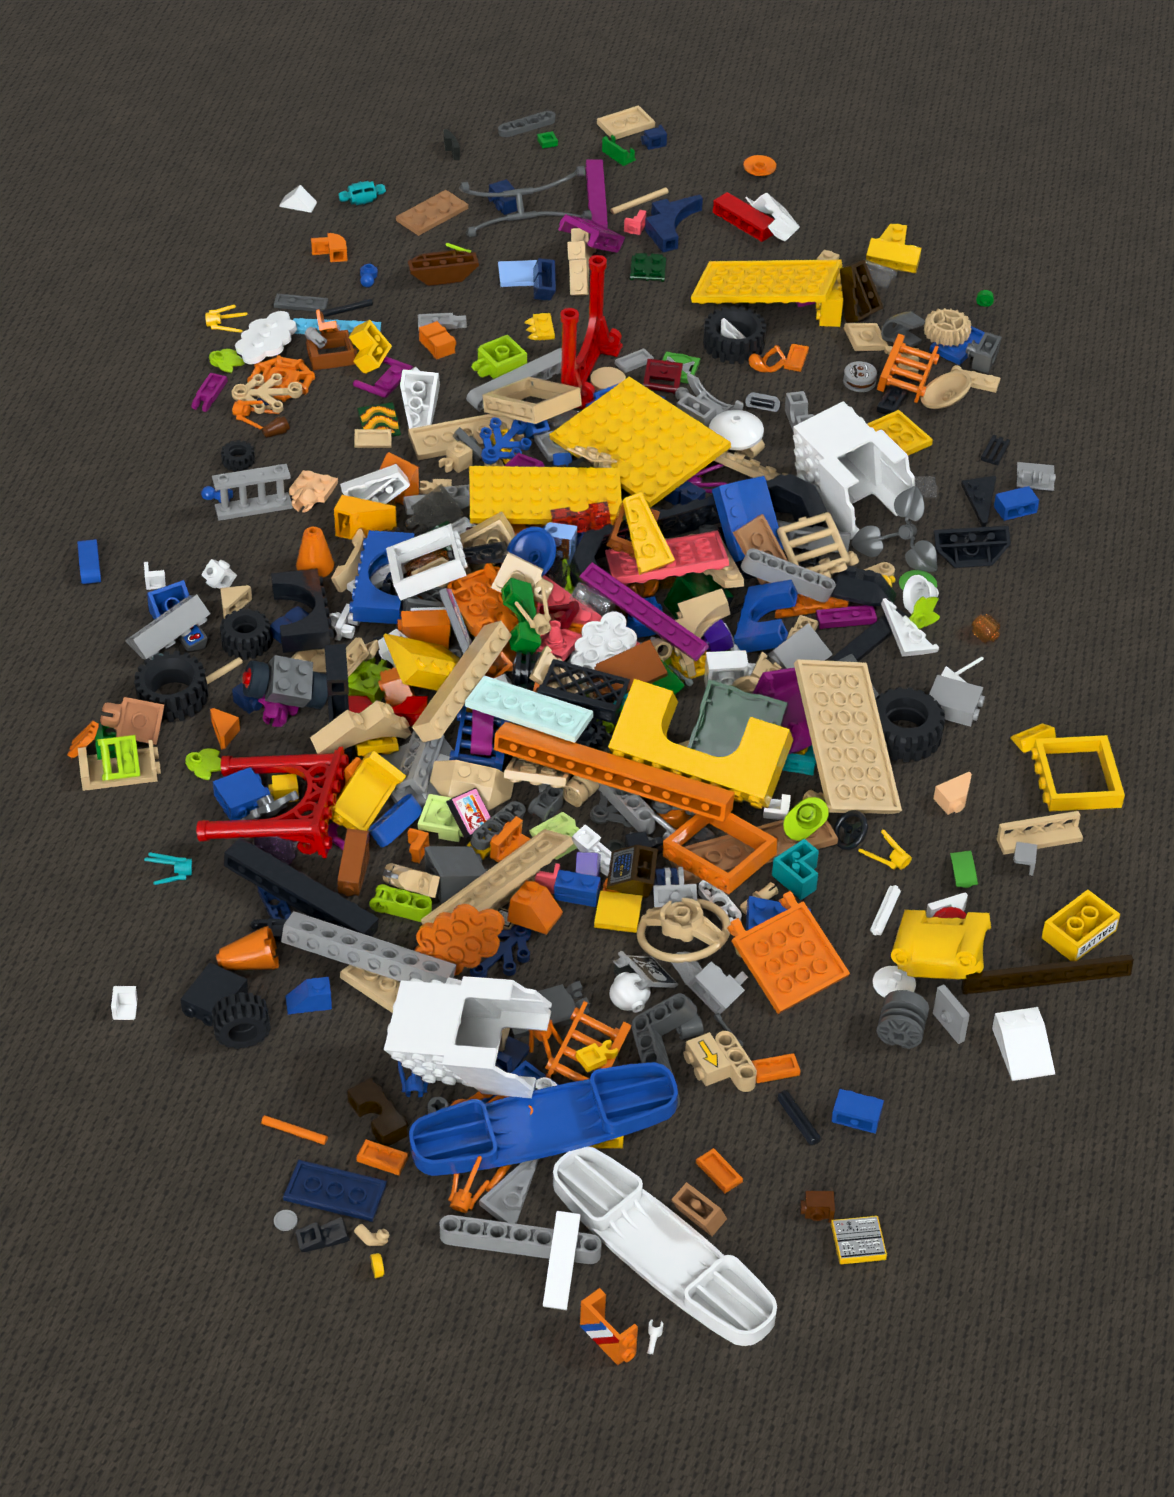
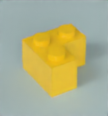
M371 320L356 326L349 336L352 343L359 349L353 362L363 373L379 368L392 347Z

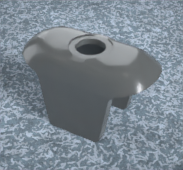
M914 311L896 314L883 323L881 329L882 339L895 343L897 335L901 334L905 336L903 343H906V346L914 347L921 344L922 339L909 332V330L924 325L925 320L914 314Z

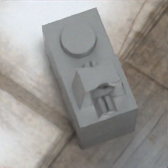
M711 961L687 985L715 1014H721L745 991L740 985L748 976L742 971L735 978L730 974L726 977L721 968Z

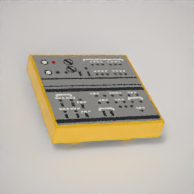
M878 1216L831 1221L839 1264L886 1260L887 1253Z

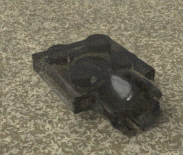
M440 484L411 506L414 513L405 520L404 526L406 530H410L416 525L417 528L411 533H414L415 537L447 520L452 524L464 513L444 486Z

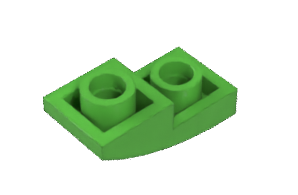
M972 852L950 853L956 887L968 888L972 885H978Z

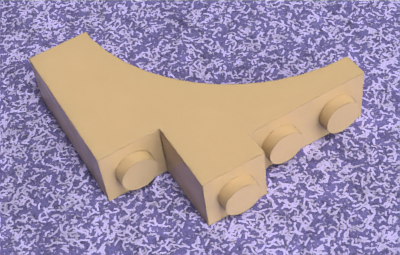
M580 228L571 229L572 242H568L571 296L588 295L589 258L596 252V248L587 245L591 234Z
M719 589L678 603L679 612H676L678 620L675 621L701 638L714 623L731 615L723 590ZM670 644L676 656L681 657L679 663L682 671L686 670L689 677L695 676L694 660Z
M377 700L359 714L346 710L311 736L310 739L317 754L334 753L335 750L342 746L343 749H346L360 742L375 738L400 737L406 739L412 734L408 728L410 725L404 717L395 715L389 704Z

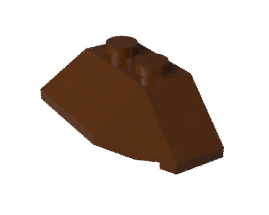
M459 250L425 253L408 260L410 273L428 286L462 282L479 266L476 253Z

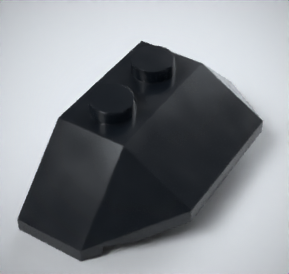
M1009 526L934 530L936 551L954 568L992 566L1011 544Z
M847 566L846 570L831 574V579L836 584L831 594L833 598L868 606H882V600L887 598L888 601L894 604L897 594L880 573Z

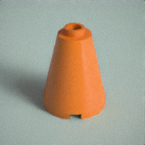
M309 527L303 533L296 568L297 571L318 569V575L324 578L333 571L334 560L323 531L318 527Z
M269 926L263 927L220 948L219 954H216L219 967L222 966L226 970H274L279 968L278 956L274 958L277 946Z

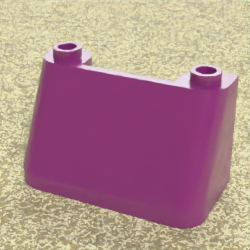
M795 667L763 672L752 694H760L788 703V709L782 727L790 729L793 737L788 754L799 752L811 746L812 741Z

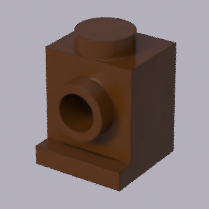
M805 1191L804 1200H800V1214H805V1219H812L813 1221L828 1219V1222L831 1223L834 1220L835 1214L834 1191Z

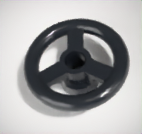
M851 810L843 813L838 818L833 829L838 837L836 845L843 850H851L862 843L868 830L867 819L862 812ZM851 816H856L860 819L855 824H848L845 820ZM841 826L844 828V832L846 834L844 843L840 840L839 831Z

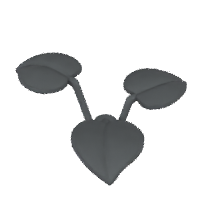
M917 486L903 491L894 501L896 514L900 517H905V522L907 523L899 528V532L881 536V531L877 526L869 525L860 529L852 540V546L855 550L866 556L876 557L884 548L883 539L899 535L902 539H910V547L912 549L906 552L905 558L911 568L926 572L938 570L937 551L934 545L929 541L921 540L914 546V536L917 534V528L909 519L912 521L919 520L925 510L923 495Z

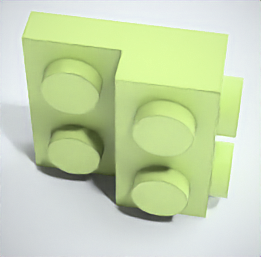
M429 794L418 822V830L438 833L439 839L459 842L460 838L464 836L446 803L451 798Z

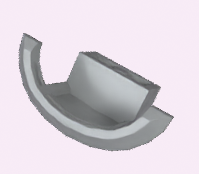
M690 373L687 374L688 383L697 397L687 393L677 402V408L709 428L711 420L722 412L743 410V403L737 400L735 405L721 402L705 390L698 377Z

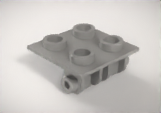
M1017 462L1018 488L1030 486L1031 489L1054 491V481L1056 478L1054 465Z

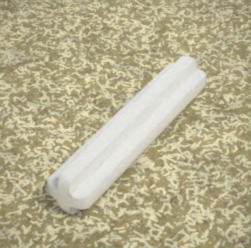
M896 885L889 886L870 928L873 935H882L901 892Z

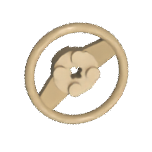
M682 898L681 902L672 904V901H669L663 907L648 909L646 914L641 917L636 934L639 945L650 956L666 962H692L714 954L726 943L730 936L727 927L731 925L727 913L710 901L698 898L697 901ZM701 908L713 912L720 918L722 931L708 918L703 916ZM647 926H662V933L665 936L681 939L684 942L692 941L696 937L710 946L687 954L666 953L657 950L648 943L645 937V930Z

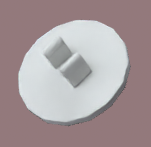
M886 966L875 973L873 987L878 994L885 998L888 993L896 990L914 992L916 981L914 977L907 976V972L898 969V966Z

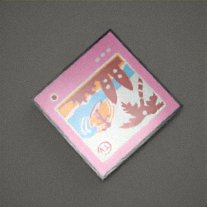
M473 788L446 801L465 839L472 836L476 829L491 818L477 788Z

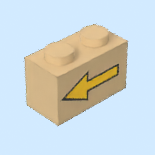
M710 1032L686 1041L684 1058L688 1064H692L696 1078L702 1080L705 1086L730 1077L731 1064Z

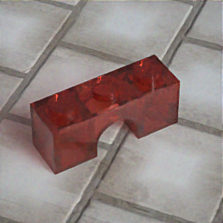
M608 502L588 504L589 508L580 512H573L570 510V507L551 510L552 523L577 526V533L586 532L591 529H602L604 526L611 524Z

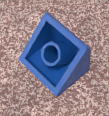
M184 580L147 593L149 612L154 620L184 598L190 596Z

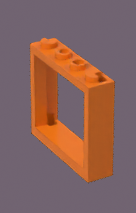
M731 812L724 822L696 814L663 841V857L728 895L777 854V838ZM710 823L754 848L755 851L727 873L682 845Z

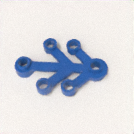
M496 417L492 418L489 424L491 429L484 427L480 432V437L485 447L481 453L482 460L486 464L492 465L499 459H512L517 453L522 454L520 449L529 450L532 442L528 438H522L521 441H510L516 434L521 435L525 432L527 428L526 422L515 419L511 429L502 437L500 431L501 420ZM492 431L496 442L493 447L490 441ZM501 449H512L511 452L500 451Z

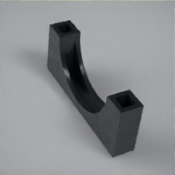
M318 569L271 573L274 600H293L306 604L313 609L307 617L297 622L280 625L283 653L325 649V645H330V640H334L329 608L327 607L325 587L323 586V577L318 575Z
M346 644L325 645L329 723L346 710H349ZM352 746L344 749L345 755H348L349 764L352 762Z

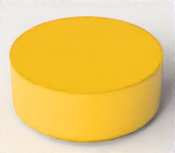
M371 1254L370 1259L374 1278L383 1277L384 1267L381 1254Z

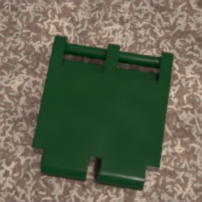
M646 253L632 255L630 280L644 279L646 281L661 280V282H664L666 257H663V254H651V257L647 256Z

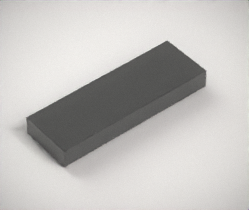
M277 293L274 308L316 312L318 309L320 311L326 310L329 301L328 298Z

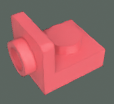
M639 210L637 216H634L633 219L625 218L624 232L641 235L645 227L646 211Z

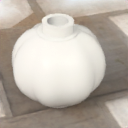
M623 972L616 976L614 983L611 985L610 999L618 1008L626 1011L632 1010L636 1013L644 1009V1004L651 994L650 987L639 990L634 985L635 982L641 981L637 973Z

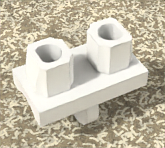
M346 603L342 614L339 612L329 614L331 626L337 632L335 640L340 641L342 637L352 639L355 633V626L348 624L356 626L360 624L358 621H353V613L349 612L350 604Z

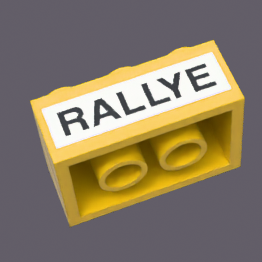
M1086 890L1045 921L1041 938L1070 961H1077L1117 930L1120 913L1091 891Z

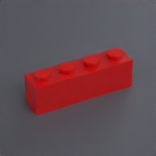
M726 192L713 201L714 214L761 242L774 235L768 228L774 219L730 193Z

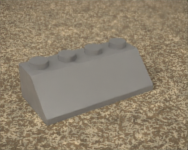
M197 594L187 596L125 641L142 659L149 658L152 660L154 659L153 655L160 654L158 652L163 647L167 649L175 644L174 639L179 636L183 638L191 632V627L194 625L200 626L207 621L206 617L210 615V612Z

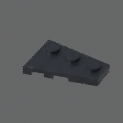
M505 541L463 548L467 564L503 563L508 554ZM448 550L449 561L455 560L453 550Z

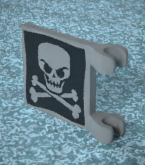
M620 951L618 953L620 958L613 960L619 968L629 964L641 978V981L634 983L639 990H644L648 987L675 988L679 985L653 957L630 956Z

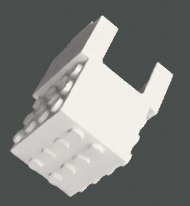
M844 401L793 426L796 477L816 486L827 512L832 515L838 531L851 533L850 540L854 538L859 529L855 526L856 518L852 504L870 494H874L897 516L894 509V501L900 493L915 486V477L910 471L908 455L882 429L875 432Z
M463 976L462 983L452 981L450 984H444L437 980H430V983L415 978L410 979V981L401 980L397 998L393 1004L391 1023L387 1029L388 1035L384 1051L389 1053L392 1059L400 1061L403 1067L410 1068L413 1074L421 1076L422 1080L428 1083L442 1081L448 1085H455L458 1082L468 1087H474L482 1094L532 1098L536 1078L506 1073L495 1066L503 1029L516 1028L547 1031L551 1015L549 1008H551L552 1003L536 990L524 988L514 980Z

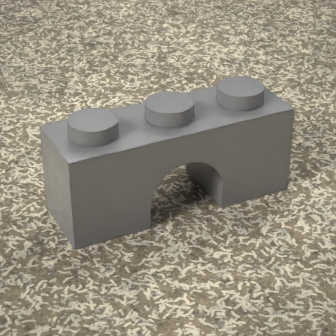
M804 391L786 393L785 412L793 430V426L814 415H808V400Z

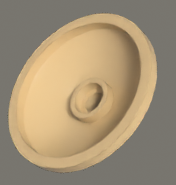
M963 371L943 374L926 386L924 397L920 396L921 402L925 407L931 409L950 407L958 403L968 393L972 380L969 374Z

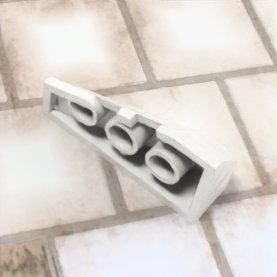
M412 370L402 371L400 388L409 429L432 425L440 387L439 373Z

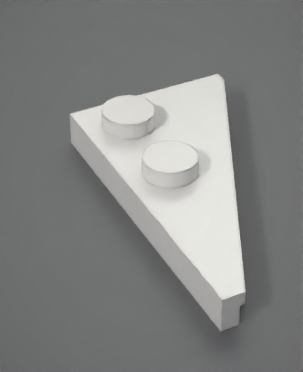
M887 598L882 600V608L902 657L938 652V645H932L925 638L926 634L919 630L906 615L902 617L896 611L897 607L888 601Z

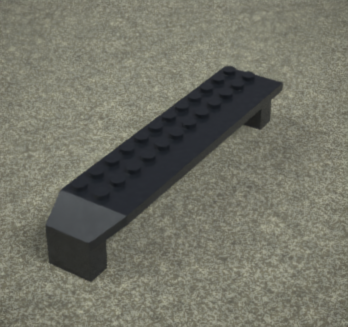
M781 474L774 479L766 480L774 512L790 513L793 515L795 522H798L799 518L805 516L810 518L827 512L814 484L792 474L785 476ZM713 494L702 500L694 499L685 505L677 504L668 510H658L660 514L657 525L664 539L698 530L701 525L721 523ZM627 519L621 521L617 536L631 541ZM823 521V522H820V523H816V524L810 525V526H807V527H812V528H813L814 526H820V527H821V526L823 525L824 521ZM608 524L599 530L591 529L586 531L569 565L571 584L575 587L580 601L597 597L599 592L583 582L579 576L592 562L597 565L595 559L606 557L605 550L611 549V547L607 546V542L613 527L612 524Z

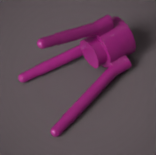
M723 464L701 470L687 480L700 488L718 487L727 484L726 482L702 483L701 477H698L723 467ZM704 489L706 493H712V489Z

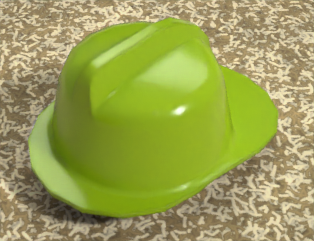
M808 797L798 802L785 816L783 822L785 834L790 839L796 841L809 837L826 822L829 815L826 803L817 797Z

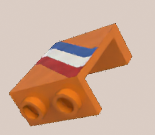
M599 1288L581 1301L580 1327L617 1365L623 1361L629 1362L636 1355L638 1326L634 1324L619 1334L605 1320L606 1294Z

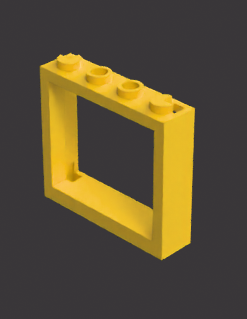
M1107 735L1035 739L1034 747L1031 748V758L1036 761L1035 773L1040 776L1039 788L1044 791L1043 803H1047L1049 811L1122 808L1125 794ZM1097 751L1109 791L1057 794L1046 754Z

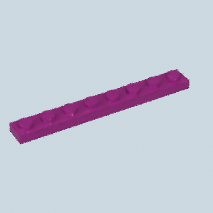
M593 562L579 576L583 582L695 662L709 648L706 642Z

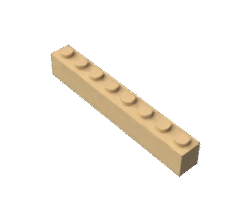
M502 621L483 626L412 726L423 742L439 739L443 736L465 704L467 697L511 638V633Z

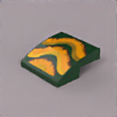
M393 403L357 408L361 429H391V437L401 435Z

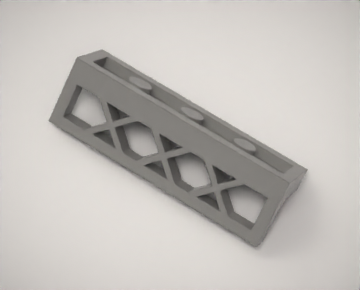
M413 731L399 768L408 778L397 784L396 789L410 785L417 795L425 793L434 761L437 760L445 737L444 735L439 739L423 742L417 733Z

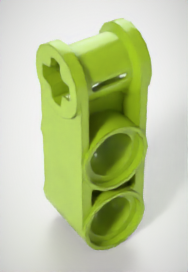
M384 884L376 887L375 897L369 902L370 908L376 912L387 913L421 922L422 918L432 912V901L429 896L389 887Z

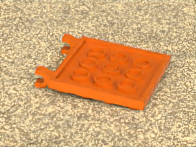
M791 891L783 894V898L779 900L781 905L788 910L747 931L743 928L739 918L731 921V925L727 927L730 934L735 936L732 939L733 945L777 1014L841 981L850 974L804 901L798 904Z

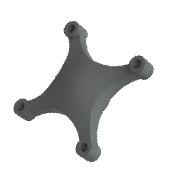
M293 791L274 801L271 794L256 801L259 808L250 811L249 815L240 820L273 817L280 810L288 807L287 803L289 801L293 802L299 799L296 791Z

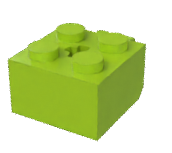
M505 335L480 345L478 348V360L471 367L474 371H478L477 373L480 377L483 378L490 375L495 379L527 364V353L509 335Z
M375 657L363 661L348 677V696H367L372 703L377 700L381 702L386 692H381L378 681L381 680L380 672L390 669L386 667V660L382 659L378 665L375 664Z

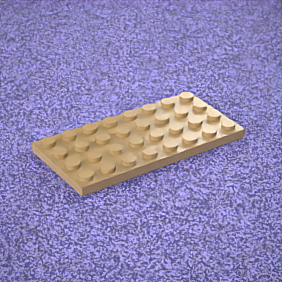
M797 659L794 662V667L825 803L830 805L828 813H846L851 810L877 814L901 812V804L867 663Z

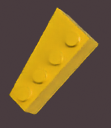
M840 272L827 301L816 303L815 305L817 309L816 320H819V326L840 327L843 298Z

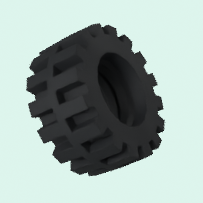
M230 441V444L226 443L222 447V464L228 470L233 469L235 472L237 470L243 471V469L248 470V467H252L255 463L254 447L249 442L246 444V441Z

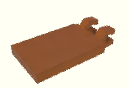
M651 640L601 661L594 667V670L630 679L626 694L629 693L634 679L651 684L668 676ZM595 678L592 680L593 683H596L598 681H601V683L604 682L600 678ZM615 683L611 686L614 690H618L623 687V684ZM608 687L599 689L601 695L610 693ZM592 692L593 698H597L596 693Z

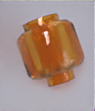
M980 614L971 625L973 627L972 633L984 643L990 640L994 642L1001 634L998 632L1001 627L1000 623L989 614L984 616Z

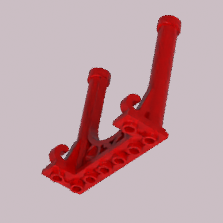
M594 255L589 258V323L577 358L576 339L579 312L574 308H565L561 311L560 316L562 322L561 384L580 388L582 405L576 407L580 409H585L587 403L595 400L593 398L595 388L586 381L600 354L618 357L623 347V344L620 342L622 338L621 333L614 328L609 332L605 316H603L604 274L607 267V259L601 255Z
M343 746L335 750L334 753L256 757L222 756L220 767L223 776L234 774L251 767L255 774L292 773L302 777L307 782V791L303 799L293 809L277 817L232 821L200 820L196 827L198 840L205 842L210 841V839L280 837L282 839L298 841L297 848L304 854H314L317 851L318 855H322V858H327L329 849H332V837L328 835L329 819H332L333 806H336L337 793H340V789L343 790L345 787L344 769L349 764L348 755H345ZM310 810L313 811V812H312L311 814H309V815H306V816H302V815H301V814H303V813L306 812V811H310Z

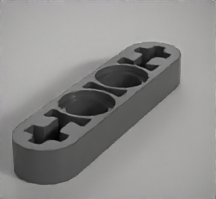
M544 111L503 123L498 127V134L501 137H511L551 125L555 122L556 114L552 111Z
M516 801L507 804L473 832L470 840L471 845L477 850H485L490 847V841L493 836L498 835L506 824L500 821V819H505L508 822H511L516 816L523 819L526 812L525 806ZM488 828H492L497 832H491L488 830Z

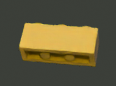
M871 238L866 255V264L916 273L921 257V248L914 245L900 244L899 242L884 241L880 238Z

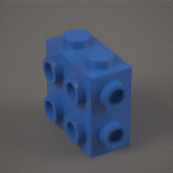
M251 767L213 781L214 796L230 821L246 817L250 814V811L259 808L257 800L270 795L269 789L262 785L259 774H255Z

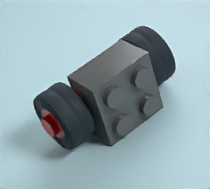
M274 655L268 663L250 661L242 678L244 696L261 699L265 695V701L302 708L322 709L328 697L326 674L314 672L313 662Z

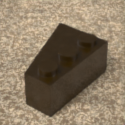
M865 259L852 262L840 268L845 320L847 323L859 321L883 309Z

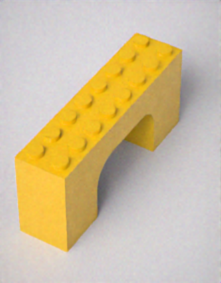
M634 679L608 746L613 755L735 792L734 801L740 803L743 800L750 802V805L757 809L769 807L793 742L790 729L750 717L737 750L725 757L711 756L669 741L667 739V731L678 704L673 691Z

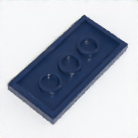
M298 1160L284 1193L283 1201L373 1222L387 1186V1181Z

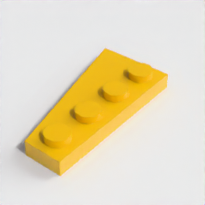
M642 492L624 498L623 505L639 575L673 563L675 559Z

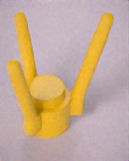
M236 305L209 310L206 313L207 327L211 326V330L243 332L240 329L218 326V324H221V319L245 316L247 313L220 314V312L235 308Z
M881 830V833L894 849L889 857L891 862L863 849H858L860 853L888 865L893 870L897 867L902 870L912 860V857L885 830Z

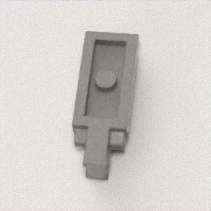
M453 313L418 315V331L419 327L436 321L442 327L444 326L446 330L467 328L466 315L455 316Z

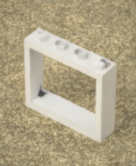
M451 524L386 548L393 585L400 601L467 576L465 568L468 565L460 541L461 538L457 530L454 531ZM452 545L455 560L403 578L402 563Z

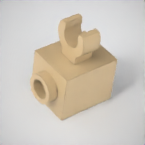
M458 441L446 448V458L439 460V467L445 466L446 473L452 471V469L460 473L473 465L472 449L462 441Z

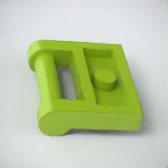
M135 735L97 740L98 746L101 749L104 772L102 774V781L140 776ZM109 744L115 745L117 773H112Z

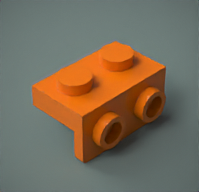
M516 816L511 822H507L498 835L493 836L490 841L491 859L499 863L530 840V838L521 834L522 819Z

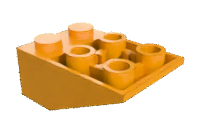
M341 495L334 508L335 536L353 540L357 530L362 529L367 538L369 530L383 531L387 529L390 531L393 527H397L396 506Z

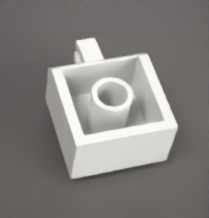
M746 650L706 652L705 687L709 679L732 686L736 679L750 676L755 664L748 663Z

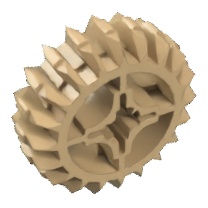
M937 309V311H932L931 314L927 315L924 324V334L927 339H931V342H936L937 345L958 346V344H963L964 341L968 340L971 334V321L968 319V316H964V313H959L958 310Z

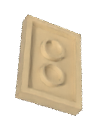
M638 105L597 118V125L609 137L613 135L617 140L654 128L655 121Z

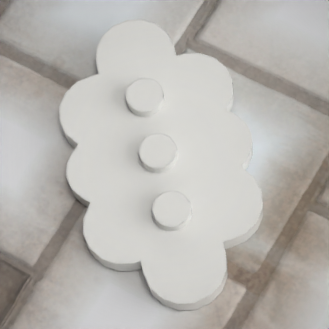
M278 311L270 314L266 319H258L251 322L249 329L241 334V340L236 342V352L242 355L243 362L247 364H256L261 362L266 356L280 354L284 349L283 346L291 341V335L297 331L295 321L290 320L287 312Z
M608 612L603 615L600 622L591 621L586 623L582 627V637L575 642L576 653L571 658V664L594 669L597 663L636 646L637 635L635 631L626 627L625 616L619 612ZM576 673L578 675H581V678L584 677L582 673ZM598 681V682H596V683H594V684H595V685H598V684L601 683V681Z

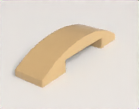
M362 529L357 530L352 540L354 549L346 564L338 566L331 578L338 592L345 591L347 583L353 581L356 576H359L358 564L362 563L360 559L361 550H365L363 549V541L366 538Z

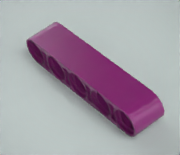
M472 709L470 754L491 756L494 716Z

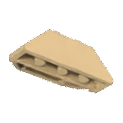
M459 760L434 761L430 783L435 787L440 796L453 798L473 788H477L488 811L511 799L514 782L504 778V772L496 768Z

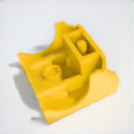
M904 910L891 952V958L897 964L898 969L907 972V976L966 979V975L975 972L981 973L984 968V937L986 931L991 929L989 913L968 912L966 919L927 918L926 910Z

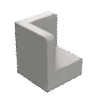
M1016 842L1014 851V862L1030 865L1029 875L1033 876L1036 864L1037 845Z

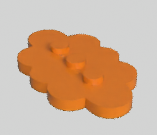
M469 904L457 905L452 913H439L434 923L428 922L420 926L416 935L419 945L414 951L456 964L455 975H459L464 967H477L482 957L489 958L497 953L500 946L498 935L502 932L505 925L502 914L494 909H484L478 912L475 907Z

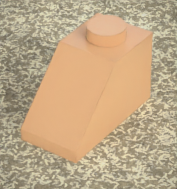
M970 772L935 787L934 800L947 815L953 812L958 813L965 808L972 775Z

